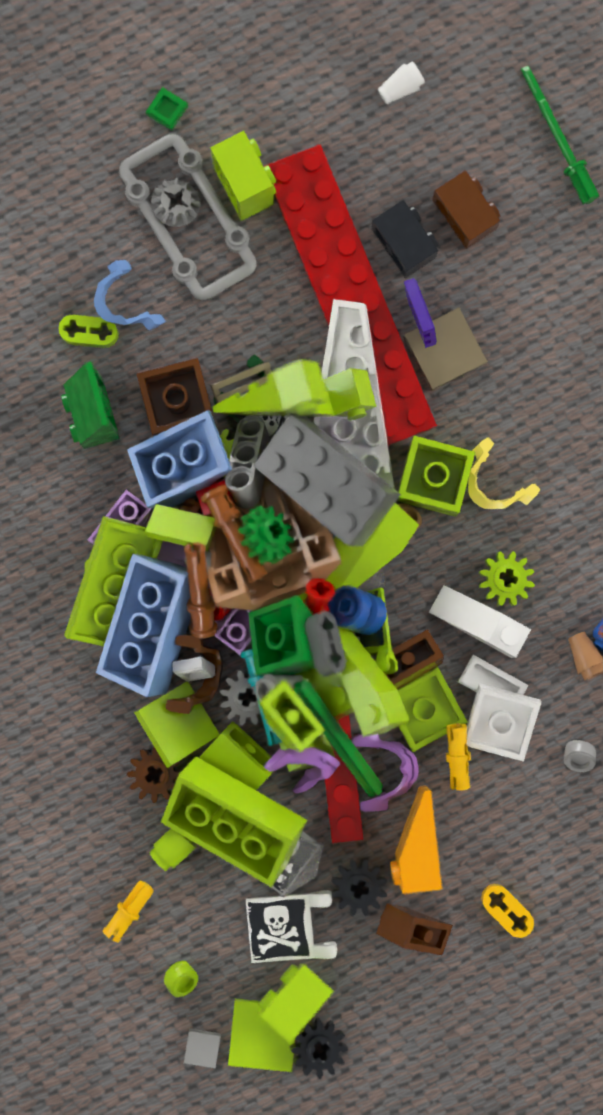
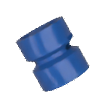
M353 586L338 588L335 591L334 597L328 603L329 613L335 618L337 626L363 635H371L377 632L386 620L387 610L383 600L376 595Z

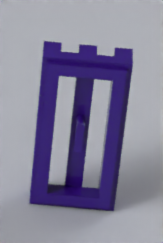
M414 278L404 281L406 298L425 348L436 345L435 327L417 280Z

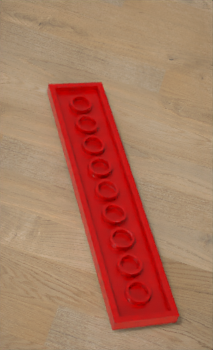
M321 144L268 164L276 180L274 184L276 193L274 196L328 327L334 299L364 303L367 306L388 446L436 428L437 424Z

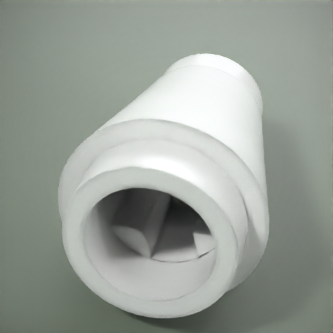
M413 62L407 65L403 63L378 88V92L385 103L389 104L419 91L420 86L425 81Z

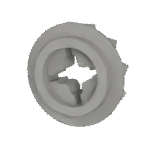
M178 178L173 181L164 180L161 185L154 189L151 198V208L157 219L166 225L173 227L185 226L197 217L200 210L201 202L198 191H195L190 182L185 183ZM182 194V206L177 204L170 210L171 200L168 197L175 199Z

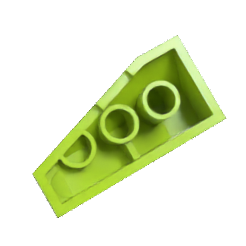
M394 503L363 546H348L335 536L333 540L341 563L325 580L334 586L335 591L342 586L358 588L404 550L419 524ZM304 593L298 595V597H300L302 601H304L307 597V594Z

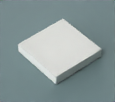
M479 684L467 723V746L524 762L541 706V700Z

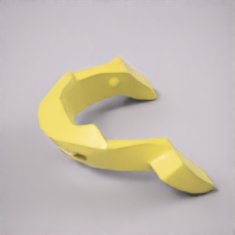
M489 437L482 440L472 450L477 458L471 468L468 479V493L473 502L484 509H505L516 501H521L528 505L540 491V488L535 484H531L525 489L521 488L515 492L513 497L496 501L488 499L478 489V470L481 463L486 462V458L490 455L489 451L494 446Z

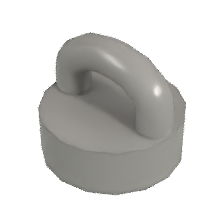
M582 740L568 742L564 753L566 767L576 772H587L593 769L596 765L595 747L589 742Z

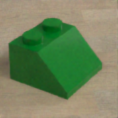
M294 596L248 613L255 676L267 674L295 675L316 668L305 626L306 620L313 614L300 597Z

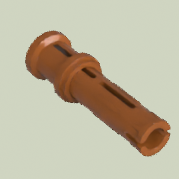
M223 485L204 494L201 500L203 503H207L215 518L213 524L219 530L222 529L248 582L251 583L268 573L263 564L259 563L258 554L250 558L248 554L251 549L248 546H241L240 543L245 539V535L238 532V529L242 527L240 522L241 512L239 509L234 508L227 494L229 489L226 485Z
M195 542L193 543L194 551H191L190 544L184 547L190 598L186 606L187 611L191 614L192 621L189 626V632L196 638H208L215 635L218 631V625L214 621L213 616L216 604L209 593L205 545Z

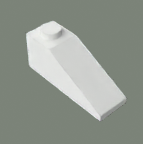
M443 585L429 611L430 614L510 658L517 657L531 631L528 627L445 585Z

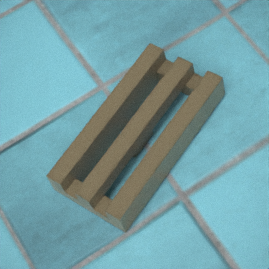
M268 361L211 384L210 387L217 404L235 393L241 394L248 391V386L254 382H258L259 386L267 383L266 375L272 372L270 363ZM261 371L265 373V376L220 394V388Z

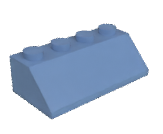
M132 554L98 663L97 674L146 697L167 693L173 675L172 662L178 660L182 647L175 645V640L177 636L186 634L191 619V614L187 611L186 606L190 598L186 567L139 554Z

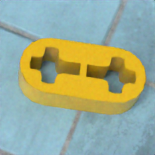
M492 884L484 889L481 896L483 906L509 934L517 938H523L532 932L534 927L533 917L505 887L499 884ZM502 892L504 895L501 899L507 907L502 910L497 904H494L492 907L489 906L491 902L490 893L499 894ZM511 911L519 918L523 915L526 916L523 921L526 925L524 929L521 930V928L516 927L513 930L511 928L514 925V922L508 916Z

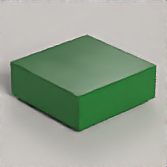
M162 87L146 110V115L172 131L188 108V103Z

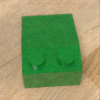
M87 362L63 384L66 394L61 395L66 413L71 412L74 424L69 425L74 443L79 442L84 449L120 439L104 380L93 363Z

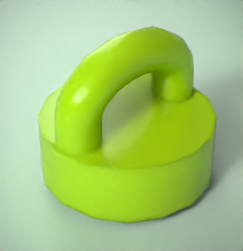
M183 960L171 965L164 976L165 986L175 997L188 995L198 983V974L188 962Z

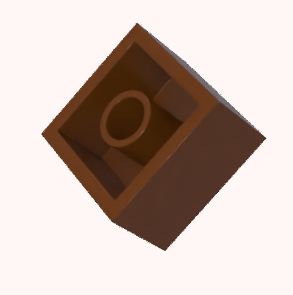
M198 358L137 373L153 437L207 410L211 411L213 416Z

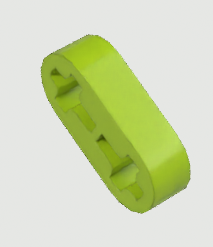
M68 315L60 321L58 326L62 339L71 345L109 348L117 342L119 336L115 324L107 322L101 317ZM73 322H76L78 328L86 329V333L76 332L74 337H70V334L65 329L71 327ZM106 325L108 330L112 332V335H107L105 340L102 341L98 334L91 333V330L101 331L103 326Z

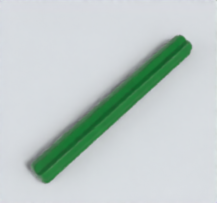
M303 679L300 682H295L292 690L324 728L322 734L362 789L371 798L375 795L379 796L382 793L383 784L309 681Z

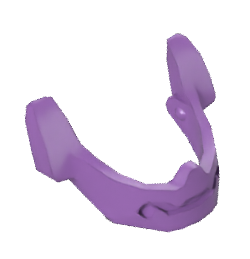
M362 733L355 735L351 738L355 747L384 748L397 754L401 759L400 770L403 773L401 783L389 793L382 792L376 798L360 803V810L363 812L387 810L388 801L396 796L407 793L417 780L419 774L417 759L414 753L400 742L382 741L379 739L378 734L365 737Z
M316 747L305 748L302 752L292 749H279L266 763L265 769L271 772L280 769L286 764L316 766V768L307 769L305 775L294 786L292 791L294 793H301L313 787L319 780L328 779L340 765V762Z

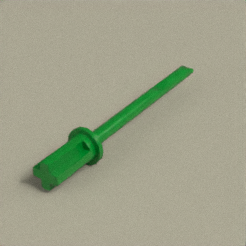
M529 65L521 68V72L569 165L564 170V175L569 176L582 204L592 203L600 195L586 170V160H576Z

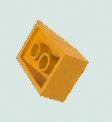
M426 785L419 786L395 851L396 861H390L392 881H394V886L399 885L403 894L442 890L431 790Z

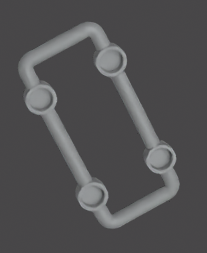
M168 134L123 160L119 167V173L126 185L125 195L128 202L140 208L173 263L172 273L175 280L181 284H186L195 298L207 300L251 275L256 268L257 261L248 246L250 245V236L247 230L235 225L202 171L203 160L201 154L194 149H189L179 135ZM172 146L179 155L178 165L182 170L181 172L187 176H192L225 230L227 248L231 252L239 253L244 262V265L204 288L201 287L195 277L197 276L195 263L191 259L183 257L164 224L154 215L149 201L150 190L148 185L142 180H137L131 171Z

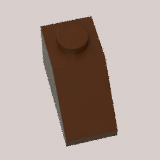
M387 903L380 917L376 934L404 949L443 955L453 925L409 908Z

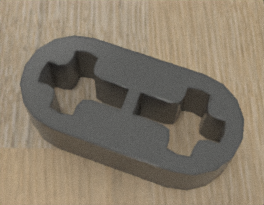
M325 611L308 617L305 625L317 671L323 676L342 672L345 668L346 660L335 618L332 614Z

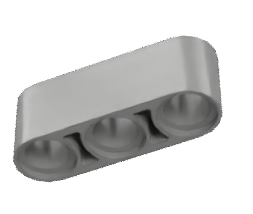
M256 415L247 416L238 423L229 459L232 470L225 477V483L235 505L244 509L256 505L261 498L265 475L254 464L271 441L263 419Z

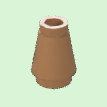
M584 631L570 637L568 641L577 674H581L584 681L602 674L603 656Z

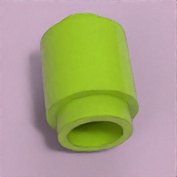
M170 828L153 844L154 848L149 853L154 861L163 870L167 871L170 867L175 868L197 848V845L192 840Z

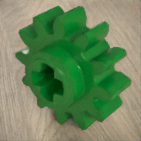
M260 505L252 509L250 513L241 518L245 526L238 529L239 533L245 535V539L240 543L241 546H248L251 549L248 554L250 558L258 554L260 564L268 561L274 564L283 560L284 556L291 553V549L287 544L294 541L293 537L287 535V531L292 526L284 524L282 521L284 518L283 513L274 515L273 506L263 509Z

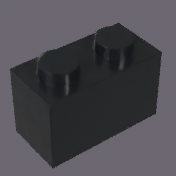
M402 200L373 219L371 229L404 278H407L436 259L437 247L439 245L434 235L430 231L425 232L421 226V217L413 206L408 207L406 202Z

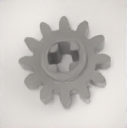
M238 671V681L234 682L231 678L226 679L227 684L231 687L230 690H220L221 695L228 697V701H224L220 707L231 708L232 711L229 712L228 719H232L237 714L240 716V725L245 723L246 717H250L251 722L256 725L258 722L256 715L260 713L257 696L256 702H250L248 707L242 705L243 700H238L239 693H245L246 689L253 690L252 695H256L254 687L248 684V678H244V674Z

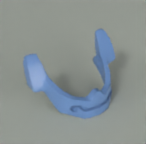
M116 260L108 266L110 275L98 283L94 297V306L98 315L105 321L118 325L142 323L147 330H152L165 323L166 321L162 315H150L148 311L129 319H125L122 315L111 313L105 303V295L114 281L131 270V266L126 260Z

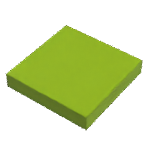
M438 667L397 689L410 720L398 727L412 752L446 735L447 725L468 723Z
M188 681L134 713L167 768L220 735L201 703L194 705L192 712L189 714L171 712L166 709L168 699L185 698L195 693Z
M235 998L228 1066L292 1072L294 1053L291 1052L289 1046L295 1043V1038L289 1044L258 1014L262 1009L258 1005L260 1001Z

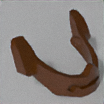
M185 634L176 637L175 645L192 648L194 652L202 653L207 661L215 665V676L205 678L202 687L197 692L185 698L167 700V710L189 714L192 712L194 705L213 699L220 687L224 662L220 650L205 646L203 638H196L191 634Z

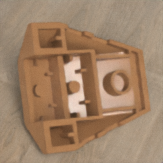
M266 476L259 502L251 508L244 509L236 505L235 507L240 510L241 518L260 505L263 509L273 506L275 516L283 513L284 518L282 521L284 524L292 526L287 531V535L294 538L293 542L287 544L291 549V553L284 556L283 560L271 564L269 561L264 563L263 566L268 574L249 583L222 529L216 528L210 543L211 562L210 567H208V580L217 607L257 610L306 593V584L309 580L314 578L326 579L341 563L331 532ZM240 519L242 527L245 526L242 519Z

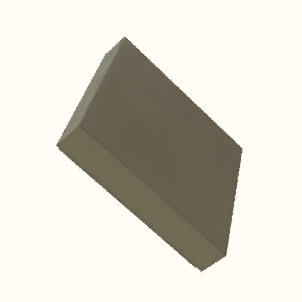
M460 308L432 321L435 327L436 345L425 348L418 328L404 335V339L431 391L487 364V360Z

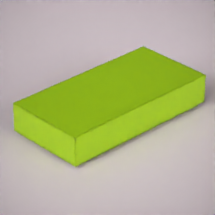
M156 504L145 532L147 537L184 546L190 544L192 548L193 543H202L205 545V551H208L216 530L213 524L215 518Z

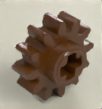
M153 747L152 755H149L148 751L143 748L140 750V755L143 758L141 761L137 758L130 760L131 764L136 766V770L127 772V776L135 777L136 782L132 783L129 788L133 790L140 787L142 791L139 794V799H143L149 793L153 803L157 802L160 793H162L166 800L170 799L171 794L168 789L174 788L176 783L174 780L182 772L175 771V767L181 760L167 768L155 747ZM150 766H154L155 769L159 767L162 769L161 782L157 783L156 779L151 781L148 778V774L151 773Z

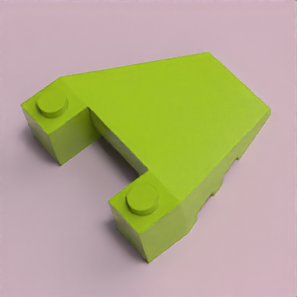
M299 360L266 375L267 383L259 386L258 382H254L248 386L249 393L241 396L240 393H235L212 406L214 413L289 416L292 413L306 417H347L348 420L362 418L367 415V410L377 407L367 370L350 368L323 379L319 363Z

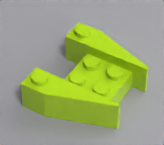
M338 626L346 660L345 668L342 672L323 676L314 668L295 674L301 675L309 681L336 720L354 712L364 737L388 732L410 721L398 690L378 667L351 630ZM322 733L306 747H316L335 757L330 743ZM283 742L279 743L282 750L290 749ZM287 764L289 772L314 767L308 764Z

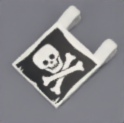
M322 890L311 893L246 898L251 962L335 958L337 955V943L335 941L314 944L311 907L331 906L333 900L331 891Z

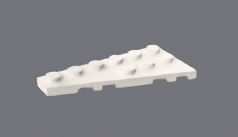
M334 299L321 373L322 378H328L350 368L367 370L377 407L367 410L366 416L356 420H348L347 417H314L313 423L395 489L367 306L364 303Z

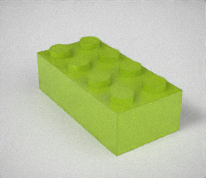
M195 757L178 775L161 823L270 887L274 885L288 865L307 822L300 815L198 757Z

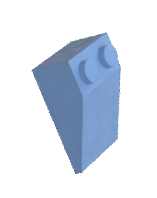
M209 410L127 449L147 508L154 509L156 504L170 508L179 505L197 495L196 491L210 486L232 470L212 413Z

